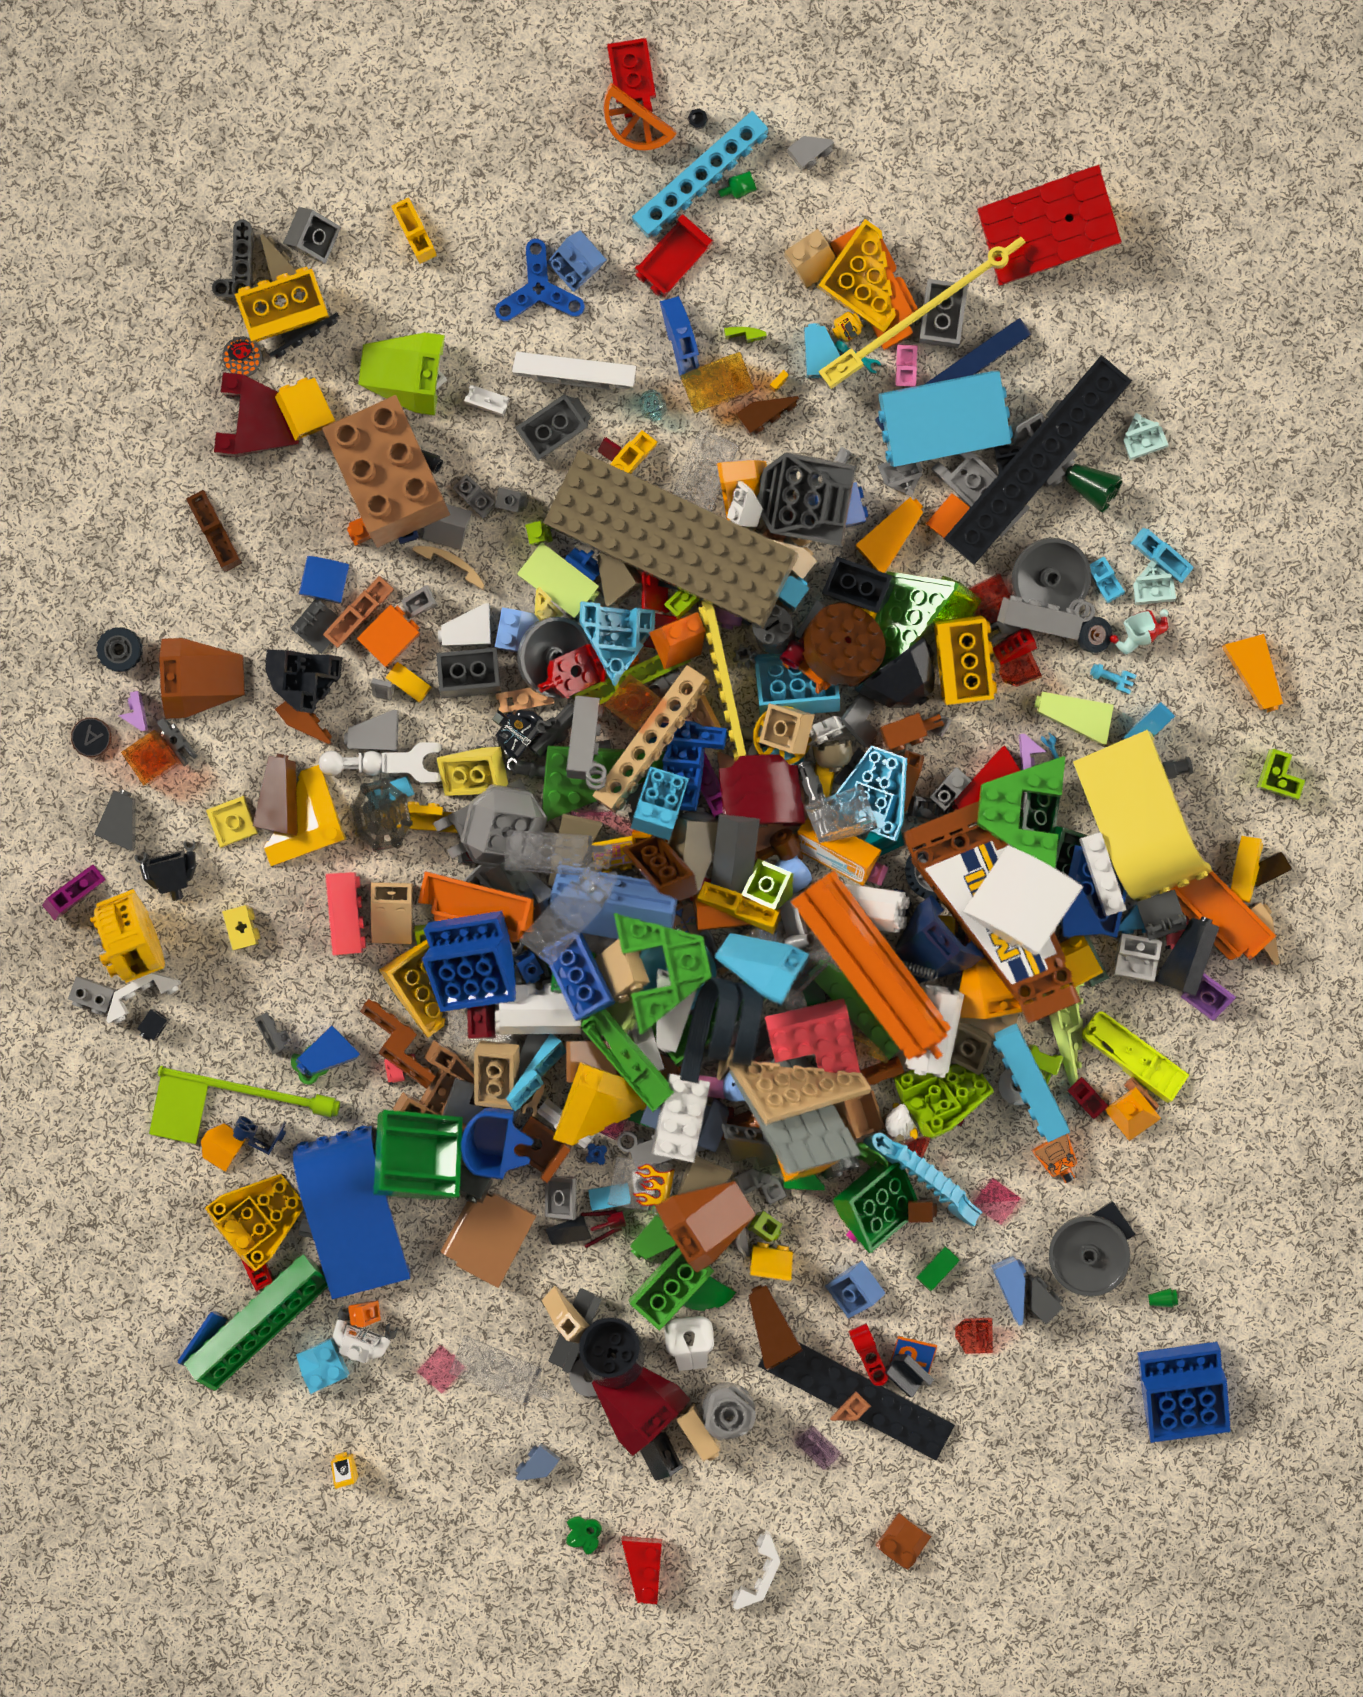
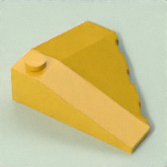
M864 219L817 285V288L884 333L896 314L895 308L891 306L890 296H892L890 280H887L885 267L888 266L885 251L882 252L880 239H883L879 228Z
M319 765L302 770L298 776L299 781L296 785L297 836L274 831L270 841H267L264 849L270 866L347 840L325 776L320 770Z
M425 940L394 958L379 969V971L425 1036L429 1038L444 1027L445 1018H442L443 1012H440L422 960L430 948L428 941Z
M580 1062L553 1139L573 1146L579 1143V1140L605 1130V1127L614 1122L617 1124L629 1118L630 1114L640 1109L641 1111L645 1110L647 1105L622 1076Z

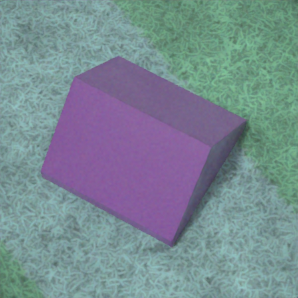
M1204 973L1196 996L1184 992L1181 998L1214 1021L1235 1000L1236 996Z

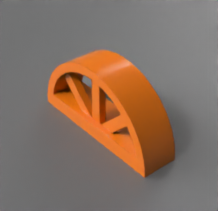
M610 83L603 102L604 117L610 132L620 143L635 150H653L667 144L677 134L674 128ZM611 97H614L626 107L609 109ZM634 112V116L620 133L613 125L610 116ZM640 117L643 120L646 142L627 138V135ZM649 124L664 135L652 140Z

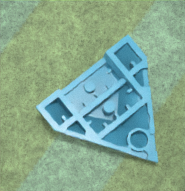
M581 601L579 622L614 686L617 685L620 680L619 678L628 669L644 646V642L650 636L649 632L655 630V610L601 607L600 603Z

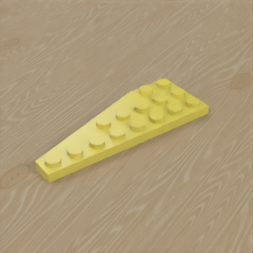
M701 601L702 607H698L702 622L706 625L704 626L706 630L705 639L711 645L709 654L713 665L715 664L716 666L713 672L717 684H720V688H717L721 702L725 704L726 711H724L726 723L729 722L731 730H728L730 742H734L735 749L732 752L734 761H736L740 756H746L715 611L712 604Z

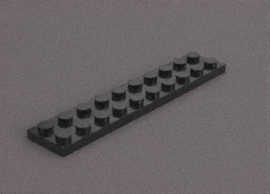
M801 1342L799 1344L803 1349L802 1352L769 1371L764 1366L763 1358L758 1363V1367L837 1409L857 1392L871 1405L858 1420L935 1461L938 1459L955 1426L950 1421L884 1386L874 1385L867 1377Z

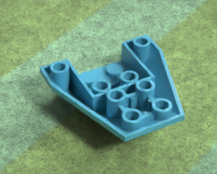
M871 745L834 795L830 805L833 817L897 841L904 819L907 758Z
M733 933L728 935L715 955L717 960L757 992L779 1004H782L799 971H803L810 959L808 953L792 945Z

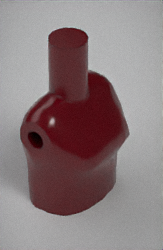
M802 638L799 642L791 640L780 656V660L796 670L805 660L803 655L805 648Z

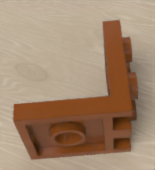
M531 1116L521 1129V1132L532 1139H540L542 1146L539 1149H533L531 1145L517 1144L514 1152L517 1156L529 1157V1164L540 1171L541 1179L548 1183L571 1151V1145L554 1140L555 1131Z

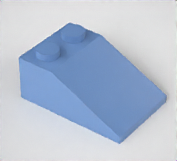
M1012 1256L991 1265L1016 1323L1021 1326L1023 1325L1025 1277L1023 1274L1026 1273L1022 1261L1020 1259L1016 1260Z

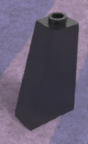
M1202 916L1200 920L1191 918L1154 982L1196 996L1219 926L1213 925V920Z

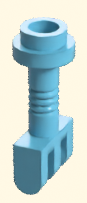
M1100 663L1098 665L1094 664L1090 675L1096 680L1102 677L1118 683L1116 690L1130 694L1131 690L1124 688V686L1133 687L1134 684L1127 680V677L1136 679L1137 676L1125 670L1122 671L1121 676L1104 670L1103 665Z

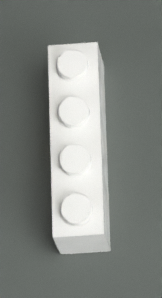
M1099 832L1079 839L1104 916L1126 910L1102 833Z

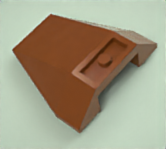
M166 638L161 640L159 656L160 684L165 719L187 718L245 696L243 655L184 638Z
M736 1181L674 1195L655 1206L670 1235L696 1273L714 1263L756 1215Z

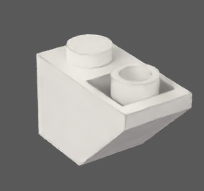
M738 481L727 518L743 527H757L763 508L752 489L742 481Z

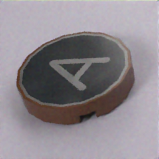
M85 718L74 726L71 732V742L79 754L85 757H97L103 755L109 749L112 742L111 731L104 721L97 718Z

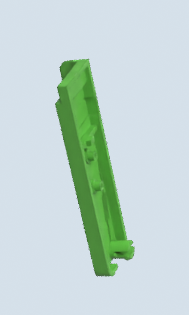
M606 1009L591 1015L582 1022L583 1031L652 1112L658 1109L674 1093L669 1087V1082ZM602 1035L610 1045V1049L607 1048V1046L601 1039Z

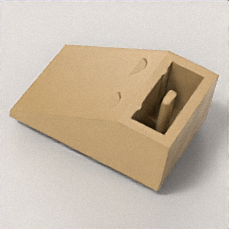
M371 882L372 943L412 944L413 883Z

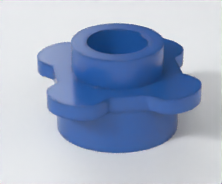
M594 1143L589 1144L586 1161L588 1163L597 1162L599 1165H603L606 1161L604 1156L607 1152V1147L605 1145L595 1146Z

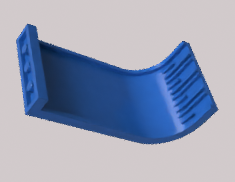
M360 1126L354 1131H341L332 1137L322 1136L317 1138L316 1141L309 1143L308 1141H303L294 1146L293 1163L296 1181L332 1300L410 1279L409 1264L406 1263L387 1196L374 1195L376 1155L372 1126Z

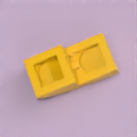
M398 661L385 677L419 703H421L432 688Z

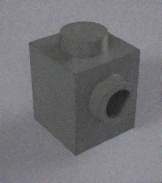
M509 487L498 488L495 507L514 512H523L528 505L527 492Z

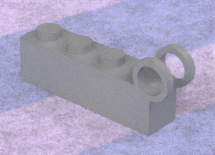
M1011 595L1010 598L1003 597L997 620L1003 624L1078 640L1082 623L1093 618L1095 608L1090 602L1076 599L1064 611L1060 610L1058 605L1048 603L1046 607L1042 606L1040 601L1029 599V602H1024L1022 597ZM1085 605V612L1079 615L1080 607Z
M575 696L567 778L584 779L589 788L599 790L606 784V769L597 761H593L594 754L598 755L599 750L596 736H600L601 724H598V718H602L603 706H600V698ZM594 774L602 776L599 779L591 778V776ZM591 783H595V784L601 783V784L595 786V785H592Z
M624 1131L618 1137V1147L624 1152H631L636 1170L644 1164L652 1166L675 1158L651 1154L655 1134L651 1135L652 1139L644 1141V1138L638 1139L632 1131ZM625 1135H630L634 1138L635 1143L630 1148H626L621 1144V1138ZM697 1145L696 1152L705 1150V1148Z

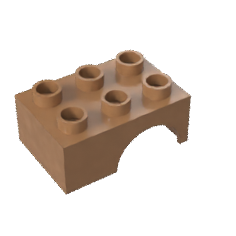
M396 395L322 428L368 534L377 548L451 515Z

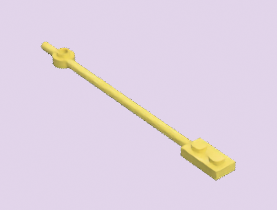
M1020 237L1005 248L999 246L992 248L988 253V260L857 353L852 348L821 369L819 371L821 377L830 389L834 388L862 368L864 364L861 359L991 267L997 269L1005 267L1009 261L1008 255L1024 245V239ZM997 257H1001V258H1002L1001 261H996L995 259H996Z

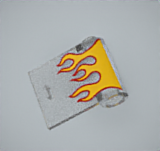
M616 1157L608 1205L648 1211V1214L660 1217L655 1206L672 1196L676 1168L673 1167V1164L667 1162L656 1164Z

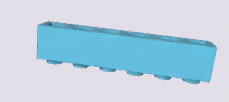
M1017 1023L994 1033L996 1041L993 1043L998 1053L1002 1051L1005 1057L1002 1058L1006 1069L1011 1068L1013 1075H1011L1012 1081L1016 1087L1020 1086L1022 1092L1019 1094L1024 1104L1028 1102L1031 1108L1028 1109L1032 1120H1037L1039 1123L1037 1129L1040 1136H1045L1047 1141L1050 1142L1070 1133L1068 1124Z

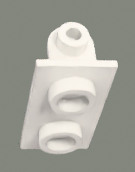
M832 716L824 720L825 728L821 722L812 725L809 735L812 741L808 745L814 743L820 745L826 742L830 736L836 738L844 733L843 729L846 726L841 724V717Z

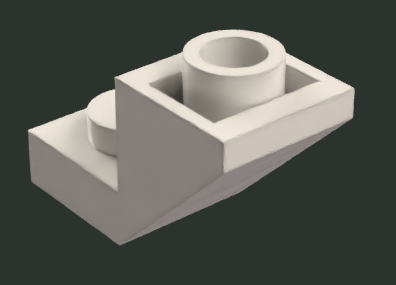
M652 1027L642 1034H639V1029L633 1030L632 1035L635 1044L658 1071L664 1069L658 1047H656Z

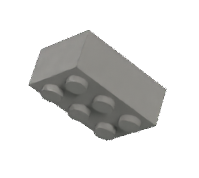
M928 279L923 306L955 284V282ZM968 284L922 316L918 343L952 348L959 347Z

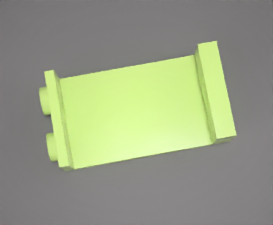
M542 542L517 573L521 579L527 581L534 588L540 587L551 598V601L574 619L580 617L581 601L594 602L600 594L598 592L599 586Z

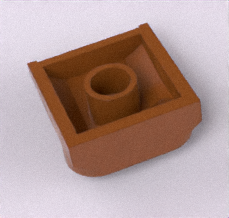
M898 1513L875 1546L900 1566L909 1570L915 1564L917 1557L932 1536L922 1531L901 1513Z

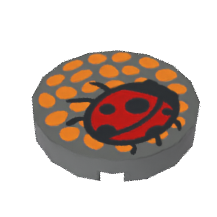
M245 336L235 337L225 345L222 353L226 369L231 373L243 374L245 376L256 373L263 360L262 350L258 343H252L250 338Z

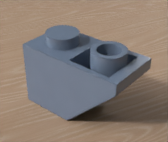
M542 1443L538 1447L534 1445L528 1453L530 1458L527 1462L524 1463L522 1461L515 1470L517 1472L516 1479L521 1481L547 1477L559 1462L560 1457Z

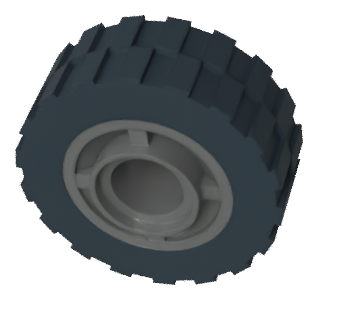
M115 627L108 629L97 641V657L100 659V663L109 670L116 672L128 671L137 666L136 664L140 662L141 655H143L141 639L137 637L135 632L127 628ZM118 644H122L124 647V652L121 655H118L115 651Z

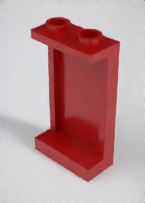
M682 214L677 219V223L646 258L639 265L635 266V276L642 283L646 281L650 284V290L659 297L661 294L665 298L710 248L713 240Z

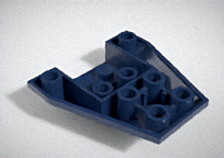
M930 895L916 907L894 951L902 962L905 960V964L909 962V965L910 963L916 964V968L918 965H920V968L923 966L924 969L925 967L927 969L931 968V972L934 969L935 974L932 978L934 979L937 972V978L969 969L984 958L985 955L972 941L966 946L961 944L938 917L944 911V908ZM912 974V976L919 984L929 981L928 979H924V977L921 978L920 976L917 977L916 975L914 976Z

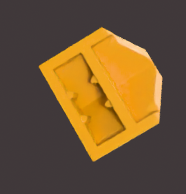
M224 1123L206 1132L201 1140L202 1158L226 1172L246 1139L244 1141L236 1139L233 1136L234 1129Z

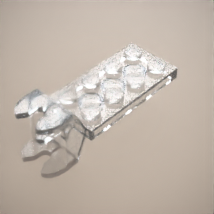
M603 860L591 862L583 870L576 882L571 880L521 936L520 941L550 966L602 910L603 904L610 897L618 875L616 871L608 873L605 877L599 875L603 866Z

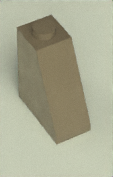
M600 553L597 556L605 604L607 607L617 608L642 587V577L635 568L606 554Z

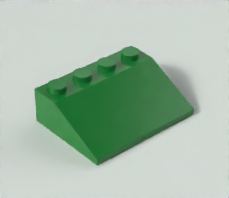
M887 1161V1167L877 1162L833 1199L839 1217L868 1253L875 1251L909 1221L908 1201L918 1200L905 1169L901 1170L899 1168V1162L892 1164Z

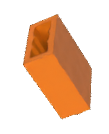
M391 604L357 638L386 668L420 635L417 631L420 627L412 619L408 622L403 617L406 613L400 607L396 606L394 608Z

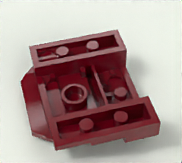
M780 754L740 756L731 767L719 769L722 811L724 815L760 819L759 825L783 823V826H797L805 824L798 765H789Z

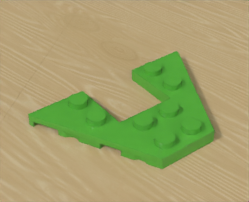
M1065 756L983 783L979 799L977 820L979 827L988 830L994 837L1001 839L1009 846L1037 858L1054 869L1056 865L1058 834L1019 829L1022 792L1055 797L1062 796Z
M615 913L614 918L622 954L663 946L671 985L631 994L639 1034H642L712 977L703 936Z

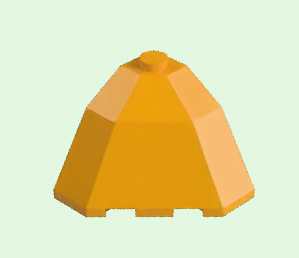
M747 460L717 463L726 518L738 481H742L752 489L757 498L761 486L760 476L763 473V469L767 467L766 461Z

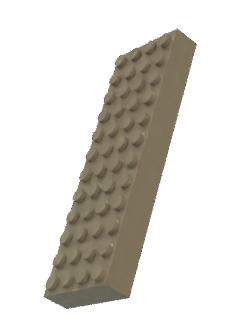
M578 450L543 522L550 529L762 629L799 556L796 551L580 450Z

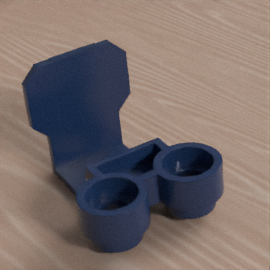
M239 1116L233 1130V1136L236 1139L244 1141V1139L249 1138L248 1145L269 1155L277 1141L281 1142L286 1134L284 1130L286 1121L282 1123L271 1145L254 1137L258 1126L254 1125L253 1121L245 1116ZM256 1143L261 1144L264 1148L259 1147Z

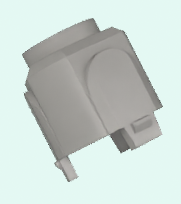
M726 1382L714 1386L706 1394L702 1406L703 1422L705 1423L706 1430L718 1440H729L744 1435L752 1429L756 1418L753 1398L744 1387L736 1383ZM731 1415L735 1416L734 1419L731 1421L725 1420L727 1417H730Z

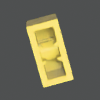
M248 905L222 911L232 950L259 944L260 933L258 928H254L252 920H255V915L252 908L249 909ZM240 922L247 925V928L244 929L245 933L242 930H238V927L241 925Z

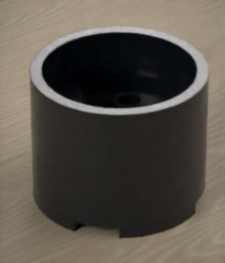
M618 1318L597 1320L584 1331L579 1344L580 1358L590 1377L600 1386L616 1389L624 1388L637 1380L642 1373L645 1362L644 1348L636 1331L626 1321ZM614 1353L617 1357L613 1359L610 1354Z

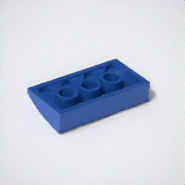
M575 930L542 950L575 1021L591 1016L615 1003L581 932Z

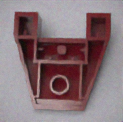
M223 372L221 393L224 396L240 397L236 434L216 432L214 453L216 455L242 457L244 455L299 444V440L295 441L276 401L275 396L278 391L243 374Z

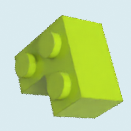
M1273 748L1268 751L1256 788L1292 800H1299L1305 780L1286 774L1292 754Z

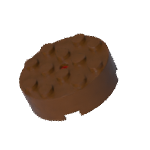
M835 603L824 607L808 623L802 635L805 648L803 655L808 666L818 677L832 685L837 686L840 683L849 684V687L861 684L881 665L885 656V638L879 624L862 608L851 604Z

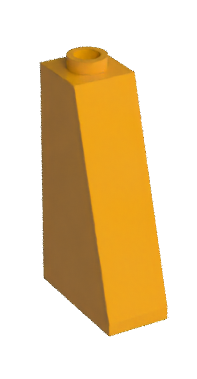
M909 497L855 545V548L875 570L883 573L886 572L923 514L921 510L923 506L916 498L913 500Z
M1261 634L1223 645L1222 648L1259 709H1266L1267 712L1278 710V705L1283 704L1265 635Z

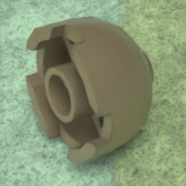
M839 740L824 742L819 745L820 747L812 745L816 763L822 768H829V772L841 771V767L847 765L851 760L853 751L852 740H845L846 744H840Z

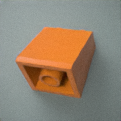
M698 612L649 632L664 670L701 655L706 630Z

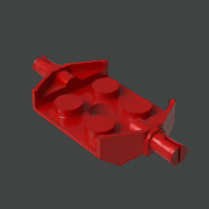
M586 644L551 660L547 668L548 679L546 682L539 684L538 688H540L539 691L541 693L552 688L559 696L568 699L570 698L569 696L592 685L605 682L606 670L592 644ZM574 665L578 668V674L575 677L571 674V668Z

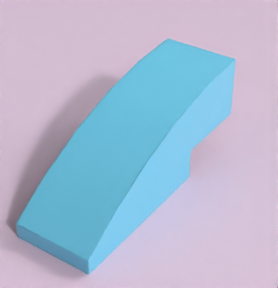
M1142 528L1130 543L1149 560L1154 561L1162 570L1168 574L1170 573L1180 583L1185 580L1194 568L1170 545L1160 540L1149 529Z

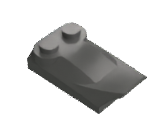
M564 394L516 426L515 429L537 461H540L588 428L591 416L578 398L569 397Z

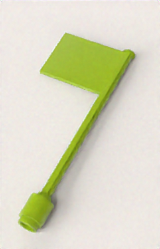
M162 1065L158 1069L160 1081L149 1134L197 1144L208 1086L306 1106L312 1109V1114L330 1118L338 1116L340 1101H337L336 1098L319 1094L315 1098L312 1097V1099L165 1068Z

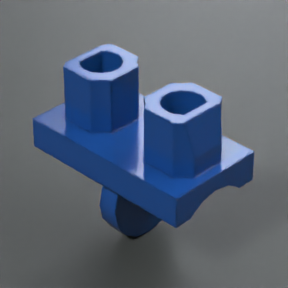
M575 547L564 559L592 581L600 575L598 561L593 558L595 554L593 550L587 554L585 551H580Z

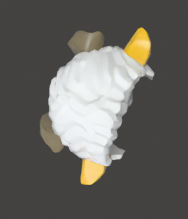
M894 1103L892 1105L893 1110L882 1117L884 1129L888 1131L892 1138H895L894 1142L903 1144L911 1137L917 1139L918 1127L915 1128L916 1125L910 1117L909 1110H907L904 1104Z

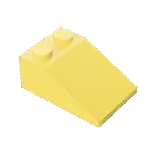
M501 747L478 748L437 758L445 796L481 794L491 784L507 786L509 784Z

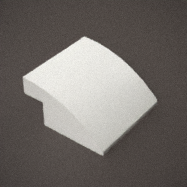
M1007 846L963 913L1014 947L1019 944L1033 955H1037L1083 886L1037 858Z

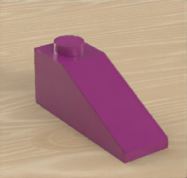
M92 864L48 896L42 906L55 921L106 879Z

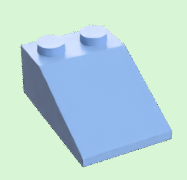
M502 607L495 648L518 653L523 635L539 619L534 613Z

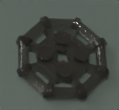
M383 778L381 781L361 784L360 791L353 805L350 806L356 829V837H360L377 853L391 848L399 849L403 845L402 842L410 826L413 825L407 803V794H403L390 783L389 779ZM381 789V795L376 796L373 790ZM389 793H391L396 799H395V800H391V799L389 798V797H391V796L389 795ZM367 796L368 801L365 802L363 806H361L365 797ZM380 812L385 814V817H383L382 819L380 817ZM361 813H363L366 825L364 827L362 823ZM400 824L401 827H400V829H399V831H398V833H397V832H396V831H397L396 827H397V825ZM367 832L375 834L376 838L373 839ZM389 835L391 840L384 842V836Z

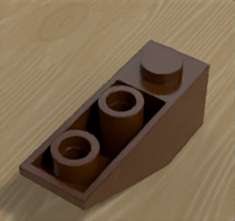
M793 396L752 402L736 413V418L749 436L753 433L757 436L765 430L764 426L767 423L771 422V424L777 422L781 418V413L786 410L789 413L798 406L799 397Z

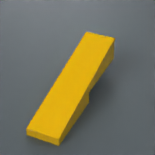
M704 882L697 897V901L773 935L781 919L780 910H774L760 903L745 899L741 893L708 882Z

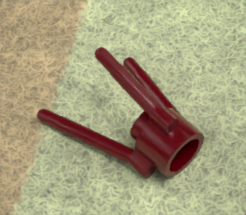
M616 1209L611 1211L583 1212L580 1214L581 1216L610 1215V1217H607L608 1222L591 1227L590 1230L595 1231L608 1226L612 1230L585 1244V1248L596 1244L615 1232L622 1231V1227L626 1226L622 1211L617 1212Z

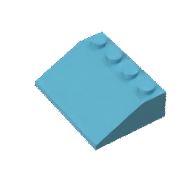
M783 653L758 654L754 657L756 661L755 673L760 717L767 711L769 703L790 706L810 714L840 711L838 685L831 684L827 690L823 689L818 694L815 692L816 683L799 669L790 668L788 670L783 665V662L780 660V656Z

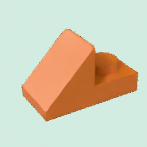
M378 1300L353 1304L348 1307L351 1325H357V1328L365 1327L381 1320Z

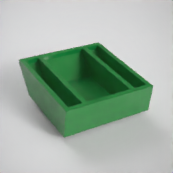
M383 1109L377 1118L374 1195L426 1200L459 1198L463 1117Z

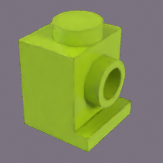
M542 521L525 524L530 545L536 546L540 545L541 542L548 543L553 541L551 529Z
M765 1211L757 1212L747 1230L752 1231L766 1242L777 1240L780 1236V1228L783 1224ZM764 1225L767 1226V1231L762 1229Z

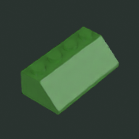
M677 1246L628 1299L629 1304L660 1331L710 1277L714 1270L707 1266L696 1273Z

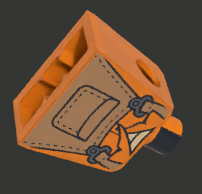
M1067 1134L1053 1141H1047L1031 1150L1052 1177L1060 1174L1064 1183L1075 1179L1071 1167L1078 1163Z

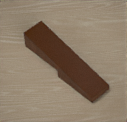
M204 489L186 498L223 571L227 572L242 564Z

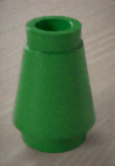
M1171 1288L1148 1294L1150 1306L1174 1308V1306L1178 1305L1176 1289L1171 1290Z

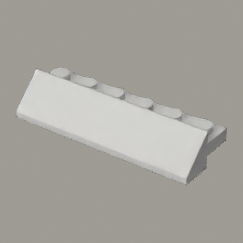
M516 352L512 373L513 376L534 378V381L606 390H614V388L633 390L636 366Z

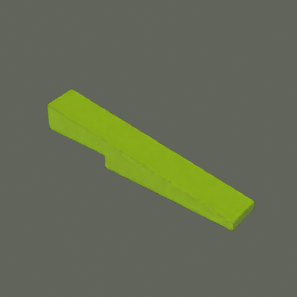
M656 655L625 670L616 686L613 685L610 678H607L605 682H599L572 695L574 701L575 696L600 698V704L691 662V660L689 659L664 670L659 655Z

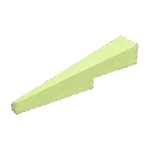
M1084 983L1075 987L1078 995L1080 992V986H1084ZM1080 998L1081 1002L1049 1015L1060 1054L1064 1057L1062 1061L1070 1087L1078 1080L1077 1069L1082 1068V1062H1078V1050H1082L1083 1018H1080L1079 1005L1083 1004V998Z

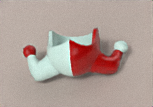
M1166 609L1160 611L1161 620L1159 623L1156 621L1151 610L1142 611L1130 616L1124 621L1125 630L1128 635L1127 640L1121 642L1118 636L1112 635L1110 642L1115 644L1124 654H1130L1139 645L1152 643L1157 636L1168 630V611Z

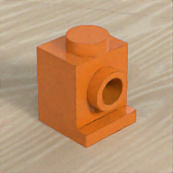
M362 518L348 523L347 531L355 546L371 539Z

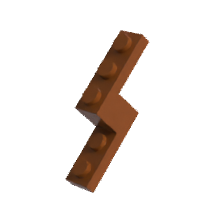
M368 998L360 1012L391 1035L380 1049L379 1054L427 1089L436 1076L429 1068L417 1063L413 1056L404 1053L417 1034L414 1033L411 1027L398 1021L395 1015L383 1010L379 1003Z

